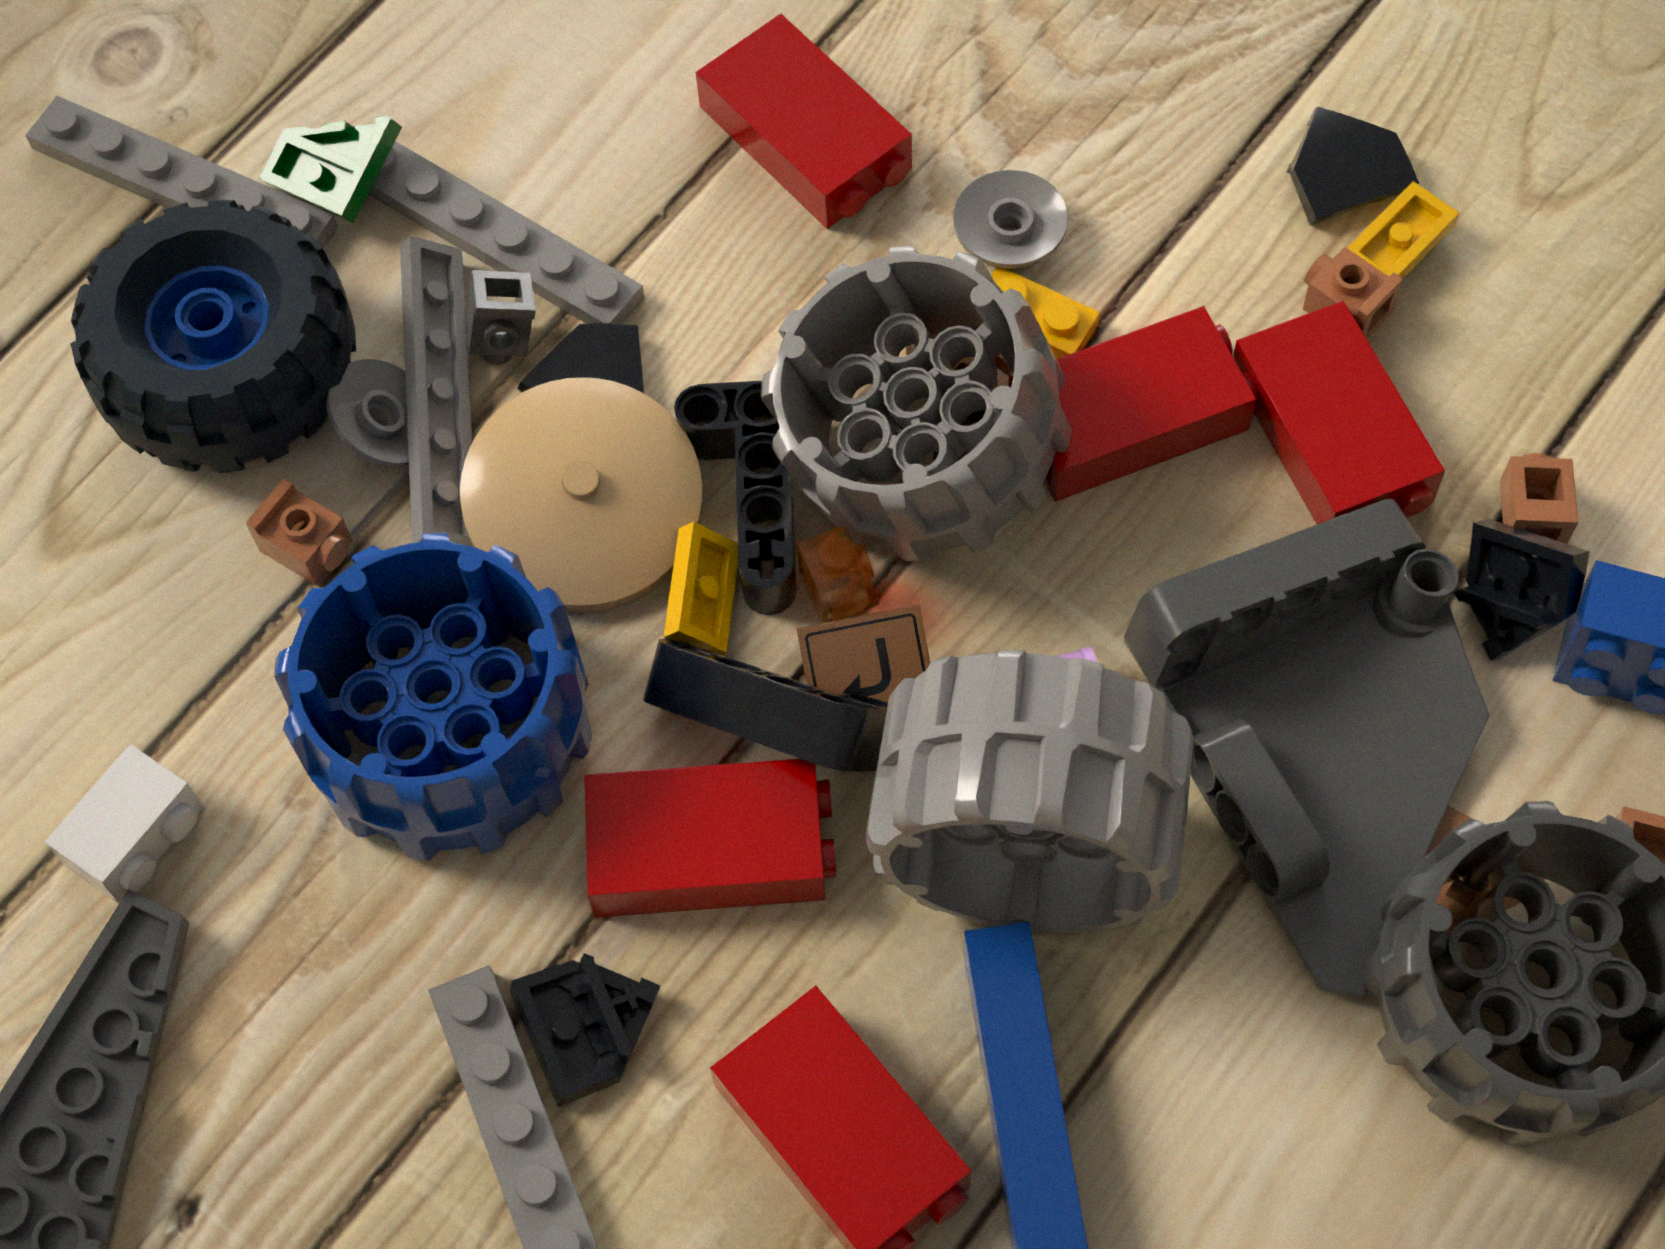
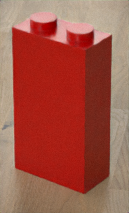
M781 13L695 72L700 108L826 229L842 218H850L857 214L867 200L885 187L897 185L912 168V134Z
M1344 300L1236 340L1233 358L1240 371L1246 370L1251 374L1258 390L1259 401L1255 404L1253 413L1316 525L1387 499H1394L1406 517L1424 511L1434 502L1445 469Z
M1205 306L1057 359L1065 377L1064 387L1059 390V398L1072 431L1069 447L1065 453H1055L1052 465L1044 480L1054 502L1250 430L1254 407L1259 401L1256 384L1248 371H1240L1232 356V344L1226 329L1221 324H1214ZM1013 375L1009 376L1008 387L1010 388L1013 381Z
M786 759L584 775L587 895L595 918L825 901L824 878L837 877L834 839L821 840L820 818L832 817L830 780H817L816 764L803 759Z
M816 985L710 1067L717 1090L845 1249H912L916 1241L911 1235L931 1219L937 1225L943 1224L968 1202L969 1197L965 1191L971 1185V1169Z

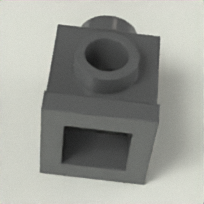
M472 270L466 315L469 354H478L483 360L493 364L506 363L512 356H527L532 319L535 320L536 313L530 272ZM487 296L515 297V302L487 301Z

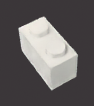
M129 744L48 837L45 844L64 866L119 904L128 889L136 892L148 883L155 871L157 861L173 843L183 840L191 832L203 805L187 782Z

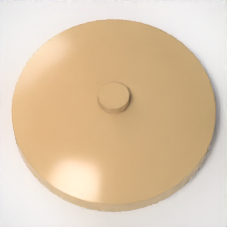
M581 377L550 381L528 389L510 399L485 422L477 433L467 453L461 474V509L465 528L472 546L489 552L493 545H497L517 554L526 578L536 590L540 591L549 587L556 591L567 612L585 613L614 609L631 603L656 589L673 572L678 529L693 521L699 523L702 512L703 489L698 458L687 434L677 423V420L658 402L644 393L627 385L598 378Z

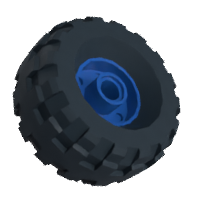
M210 199L208 206L189 207L187 202L163 208L164 215L147 223L139 219L120 232L122 238L112 250L103 248L89 267L90 273L87 275L90 285L84 284L79 287L71 317V323L76 335V341L70 343L74 362L92 401L106 423H109L123 442L139 454L145 451L151 457H158L164 465L193 472L198 471L201 464L210 465L213 471H218L219 473L243 471L245 462L264 457L267 463L290 453L288 444L301 435L310 439L326 422L325 419L328 417L326 397L329 389L340 384L348 364L351 363V352L356 351V331L347 296L341 280L322 246L309 233L303 234L296 226H292L289 219L259 205L252 206L251 210L247 211L243 205L237 204L235 200Z

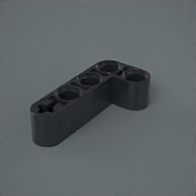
M762 381L707 383L690 386L677 397L674 411L677 423L687 434L697 458L701 460L735 459L738 566L744 601L751 610L759 614L774 615L781 613L789 608L795 600L797 585L792 475L780 462L772 448L773 438L780 428L779 423L761 400ZM761 416L772 418L765 422L753 421V419ZM698 420H713L711 423L706 425L693 424ZM762 467L775 469L768 474L754 473L755 470ZM764 519H771L778 522L775 525L767 528L757 527L754 525L758 521ZM762 561H773V578L763 579Z
M669 639L658 640L643 701L658 708L808 762L847 772L877 770L888 702L857 694L832 693L691 644Z

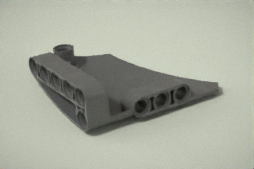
M1394 499L1379 501L1158 584L1140 599L1124 635L1125 644L1150 685L1164 693L1166 704L1172 712L1186 717L1194 738L1190 775L1317 987L1321 991L1360 1001L1366 993V989L1362 985L1363 965L1378 948L1384 924L1380 909L1390 894L1425 857L1451 797L1490 716L1467 659L1448 602L1458 584L1456 566L1446 555L1436 550L1425 549L1426 545Z

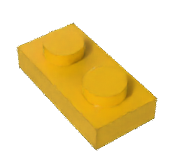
M1413 181L1347 248L1387 276L1394 272L1404 279L1455 227L1460 212Z
M996 267L991 274L993 280L1003 292L1011 288L1022 294L1034 313L1056 359L1084 349L1099 325V311L1005 268Z
M694 521L678 529L663 638L691 644L721 655L727 653L738 568L737 542Z

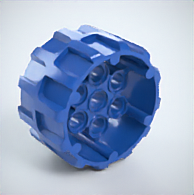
M447 533L422 534L423 542L409 543L386 550H381L372 545L351 556L354 565L344 570L325 588H312L297 607L302 620L292 645L280 651L277 655L274 678L288 705L289 715L284 722L283 731L305 771L317 789L328 800L341 824L356 837L365 838L376 833L397 842L407 858L424 861L431 860L439 850L477 846L479 852L485 854L500 849L504 846L506 834L529 821L538 812L545 818L550 816L563 802L560 785L570 768L573 757L584 759L589 752L592 739L585 702V692L589 684L566 607L557 592L549 587L537 591L526 578L517 554L497 545H493L491 550L487 552L476 547L452 543ZM508 635H512L530 647L534 663L523 664L521 657L513 650L494 646L501 645L506 641ZM460 638H475L467 647L460 649L450 648ZM412 648V651L407 656L396 659L398 649ZM372 659L374 668L362 670ZM497 681H514L507 690L502 692L488 691L489 687ZM441 690L450 691L448 697L441 702L434 704L425 703L428 696L434 692ZM533 697H539L522 726L507 740L501 724L509 725L521 720L528 714L533 704ZM374 702H387L385 707L375 714H362L364 709ZM352 729L355 736L362 743L378 747L379 753H371L365 756L360 766L347 760L351 755L352 747L344 732L345 730ZM476 734H485L481 746L470 749L462 747L469 737ZM410 746H425L422 753L413 759H398L400 754ZM455 765L457 770L444 773L445 766Z

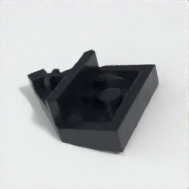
M1318 106L1312 112L1301 144L1286 171L1292 178L1309 225L1400 194L1413 181L1419 184L1397 133Z
M579 324L520 381L517 389L520 392H524L550 381L583 377L614 381L644 393L638 325Z
M1492 519L1473 522L1466 582L1469 586L1459 588L1454 594L1459 602L1462 601L1470 604L1488 637V640L1483 642L1482 645L1491 661L1500 659L1576 613L1584 585L1590 551Z
M586 953L583 954L580 963L571 960L511 981V996L557 1107L620 1082L661 985L644 978L637 982L597 965L594 957Z

